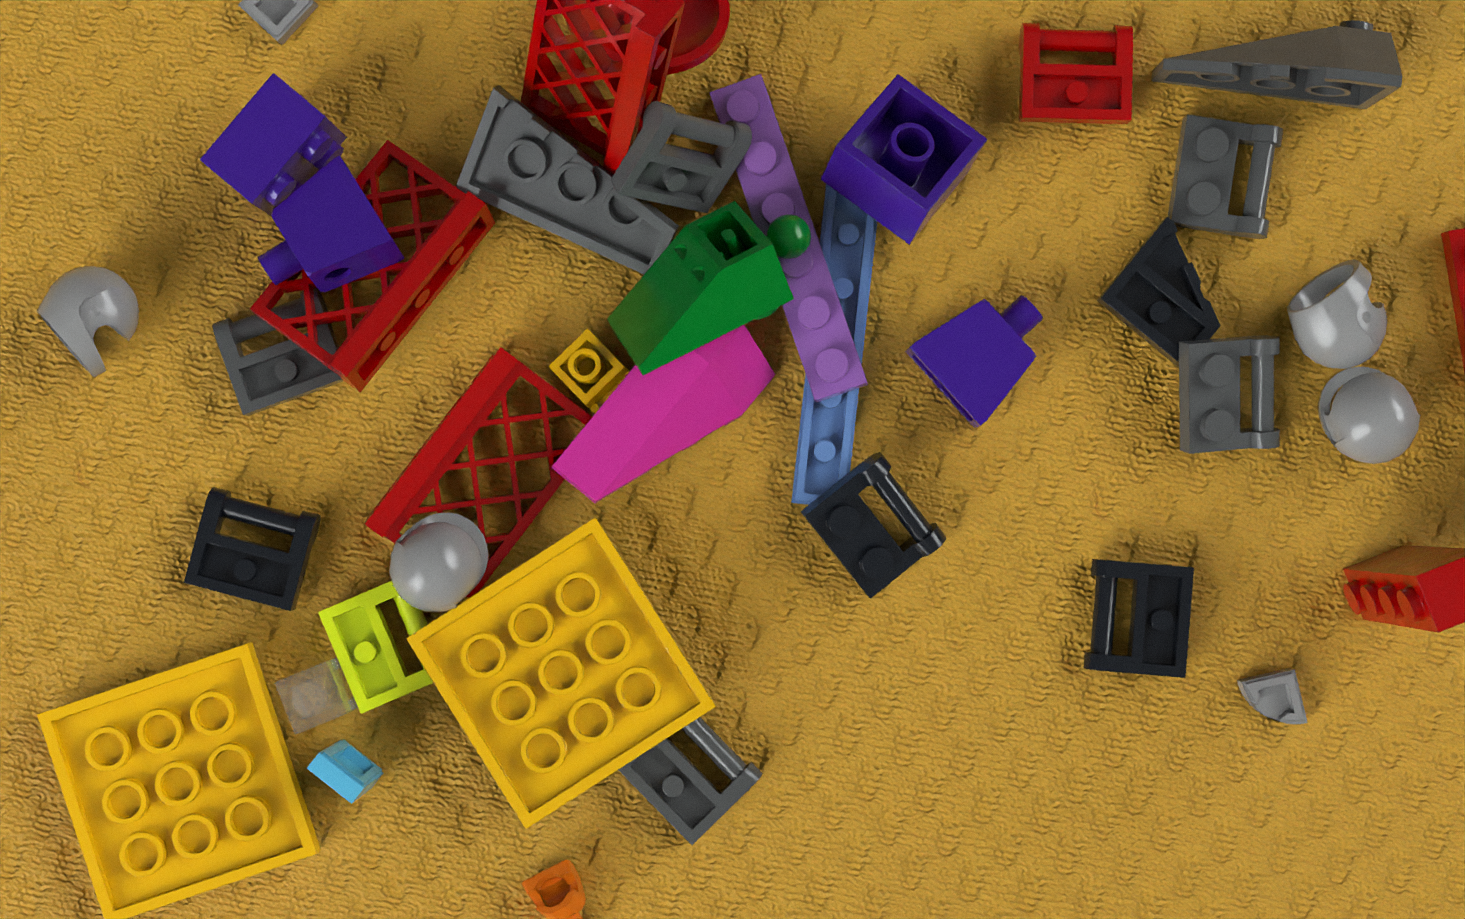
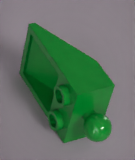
M735 201L685 225L607 318L612 330L641 374L644 376L754 319L768 317L778 307L793 300L794 297L778 257L794 259L805 253L811 242L810 228L802 218L792 214H785L772 221L765 236Z

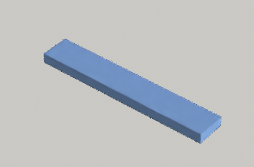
M826 184L820 245L862 364L877 221ZM805 373L791 503L810 505L850 472L859 388L816 403Z

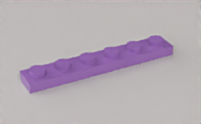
M759 74L709 92L720 123L725 124L727 121L733 120L747 124L752 131L751 145L737 166L736 172L756 226L766 236L768 227L773 220L785 214H792L802 218L810 228L811 242L805 253L794 259H783L780 257L778 259L794 297L793 300L782 306L814 400L817 403L868 385L762 75Z

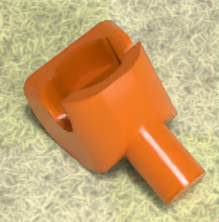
M564 860L521 883L527 895L537 907L535 909L546 919H583L579 911L584 907L586 897L577 870L570 860Z

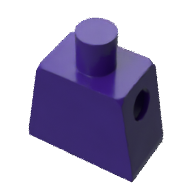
M340 155L332 159L273 209L271 217L285 240L257 257L275 285L280 284L304 269L307 276L320 292L330 291L404 259L401 251Z
M1020 295L1000 314L987 300L983 299L916 341L905 352L965 419L976 428L987 421L1036 358L1035 353L1022 338L1039 324L1043 317L1037 308L1023 295Z

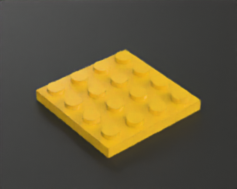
M593 518L457 605L455 609H451L406 638L525 829L716 707L714 701L597 518Z
M252 642L37 714L104 919H127L304 859L321 851Z

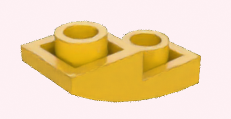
M588 328L548 366L594 414L629 373V370Z

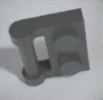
M658 101L651 102L646 107L643 115V128L611 178L612 184L619 195L708 213L751 145L752 131L750 127L745 123L733 120L722 124L678 113L670 104ZM672 134L718 145L712 155L666 144Z
M1187 114L1182 120L1168 218L1175 223L1176 227L1252 239L1267 238L1270 221L1264 218L1275 148L1281 147L1284 129L1273 125H1251ZM1238 144L1253 146L1243 216L1228 215Z
M318 288L313 289L316 314L328 312L321 292ZM304 291L300 292L301 298L273 307L271 311L282 319L305 316ZM255 314L235 322L227 318L212 325L215 339L243 415L250 416L343 382L338 374L291 340L244 356L241 342L276 330ZM331 323L317 325L319 346L333 355L339 348V344Z
M1255 335L1179 342L1180 451L1194 454L1247 448L1271 449L1280 446V429L1274 428V355L1280 354L1279 336ZM1240 356H1251L1252 428L1240 429Z
M701 717L682 728V730L731 780L721 791L668 738L618 769L691 845L721 818L763 774L752 762L746 764Z

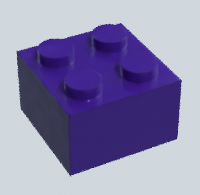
M273 73L200 158V161L250 203L271 216L275 207L332 159L342 155L344 148L341 144L347 137L325 115Z
M897 74L836 145L821 180L910 245L967 175L985 145L987 138Z

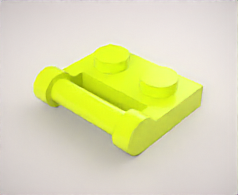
M392 581L318 612L361 714L433 683L424 667L420 671L408 674L379 604L394 599L409 636L428 625L423 611L412 607L403 600L393 587Z

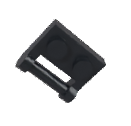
M881 452L865 459L801 511L802 515L870 599L920 558L935 552L946 540V535L936 523L929 524L889 472L891 464ZM867 486H873L912 536L902 545H897L858 495Z
M213 487L205 502L184 583L293 611L296 609L312 545L319 531L321 516L308 511H302L300 515L244 501L231 497V492L228 490ZM227 518L291 535L293 539L290 551L220 534L222 523Z
M1092 559L1091 575L1096 576L1091 649L1090 652H1085L1084 669L1186 678L1194 567ZM1118 578L1133 579L1127 655L1112 654Z

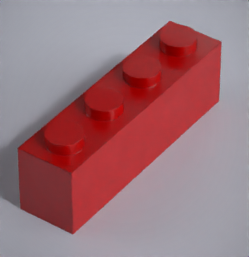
M1402 545L1343 569L1348 583L1343 585L1345 597L1356 615L1361 614L1363 620L1437 633L1465 622V548Z

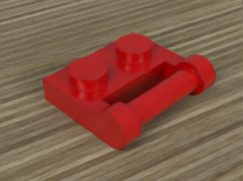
M1039 23L1021 24L1019 35V122L1128 124L1132 121V26L1114 25L1113 31L1040 29ZM1040 51L1111 53L1113 61L1112 65L1040 63Z

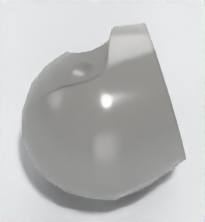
M1348 260L1324 271L1305 285L1292 298L1287 307L1295 340L1303 354L1315 363L1327 368L1347 369L1362 364L1378 351L1386 335L1387 314L1384 304L1382 302H1370L1368 290L1371 285L1372 276L1358 260ZM1342 284V285H1341L1339 288H1337L1334 292H1332L1330 295H1328L1327 297H1325L1331 290H1333V289H1334L1335 287H1337L1338 285Z
M96 266L77 267L65 272L51 285L37 309L38 314L92 377H96L106 371L105 365L94 344L93 337L95 331L99 327L107 325L124 339L130 341L136 331L139 319L137 297L126 280L109 269Z
M1353 367L1337 373L1326 383L1321 391L1318 402L1319 418L1325 434L1340 453L1358 462L1369 464L1389 462L1399 457L1410 447L1418 432L1421 415L1418 413L1407 389L1395 378L1373 368ZM1341 387V389L1337 392L1333 400V404L1330 411V403L1332 397L1334 396L1335 392Z
M444 512L427 516L408 529L395 542L391 553L389 570L393 587L409 605L422 611L445 612L455 609L477 586L485 573L488 563L487 543L478 526L459 514Z

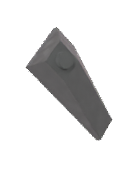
M1351 20L1343 21L1339 26L1165 58L1152 71L1151 81L1367 109L1401 87L1402 72L1391 33L1373 31V24L1365 21Z

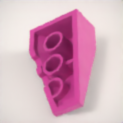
M745 325L644 376L635 365L553 464L552 469L593 503H597L649 472L651 468L681 450H686L723 425L726 426L740 418L776 374Z

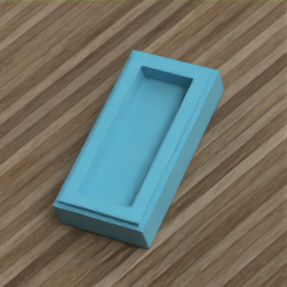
M339 740L320 751L307 767L310 772L351 804L372 789L383 775V769L346 740Z

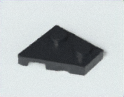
M1166 217L1097 301L1179 368V342L1210 339L1221 325L1210 301L1204 298L1200 290L1201 281L1193 263H1188L1175 234L1178 232L1175 223Z

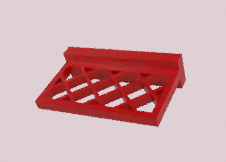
M537 0L520 102L548 124L605 156L603 167L614 175L643 128L642 120L646 107L653 101L660 102L685 2L682 0H657L655 3L650 0ZM608 4H613L633 16L632 24L621 25ZM590 8L603 29L592 30L580 10ZM562 13L574 34L564 35L552 15ZM611 42L623 62L612 63L601 43ZM583 47L594 67L585 68L573 48ZM555 52L567 71L558 72L546 53ZM603 79L614 98L604 99L594 81ZM576 84L587 102L577 103L566 85ZM549 88L560 106L539 96V90ZM595 115L607 135L594 128L586 116Z
M389 140L384 143L355 180L364 194L371 188V194L365 196L383 224L382 204L411 200L413 224L386 229L392 239L415 235L417 251L407 262L395 263L352 281L357 282L381 278L382 295L373 305L354 307L352 284L349 282L342 285L345 309L316 314L313 289L317 287L303 269L278 285L271 282L250 308L255 315L338 374L344 382L360 393L495 225V221L484 201L469 191L465 194ZM392 161L408 170L409 188L380 192L379 177ZM417 177L428 185L418 186ZM442 194L455 203L443 219L422 222L419 198ZM431 233L424 241V234ZM302 273V279H297V277ZM397 275L390 283V276ZM304 290L305 316L282 319L271 311L284 293ZM362 318L356 326L355 319ZM346 321L347 338L337 351L331 355L319 346L317 325ZM307 327L308 337L298 331L297 328Z
M499 346L366 518L365 525L382 538L385 536L395 544L403 535L400 531L413 514L435 511L443 513V510L476 506L478 528L484 535L486 543L502 542L492 555L488 557L487 567L482 579L466 596L470 598L480 591L565 480L552 469V466L554 464V456L562 455L567 447L552 448L549 418L573 415L586 425L592 416ZM519 376L538 389L541 412L509 416L506 393ZM546 396L563 409L547 411ZM501 401L503 417L487 419ZM542 419L546 450L514 454L510 423ZM504 424L508 455L475 459L472 437L478 429L483 426ZM467 445L469 460L454 462ZM547 457L550 479L545 486L539 490L519 492L515 461ZM509 462L513 493L480 498L476 467ZM470 468L474 499L442 503L439 480L448 470ZM432 489H434L435 504L420 506ZM535 498L522 514L520 500ZM514 501L517 522L508 533L485 535L481 505Z

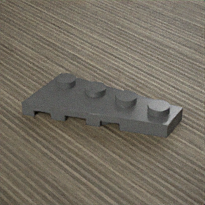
M500 85L492 89L456 185L462 192L467 193L469 191L494 207L642 274L648 271L673 241L679 225L647 200L619 195L611 182L613 177L611 172Z

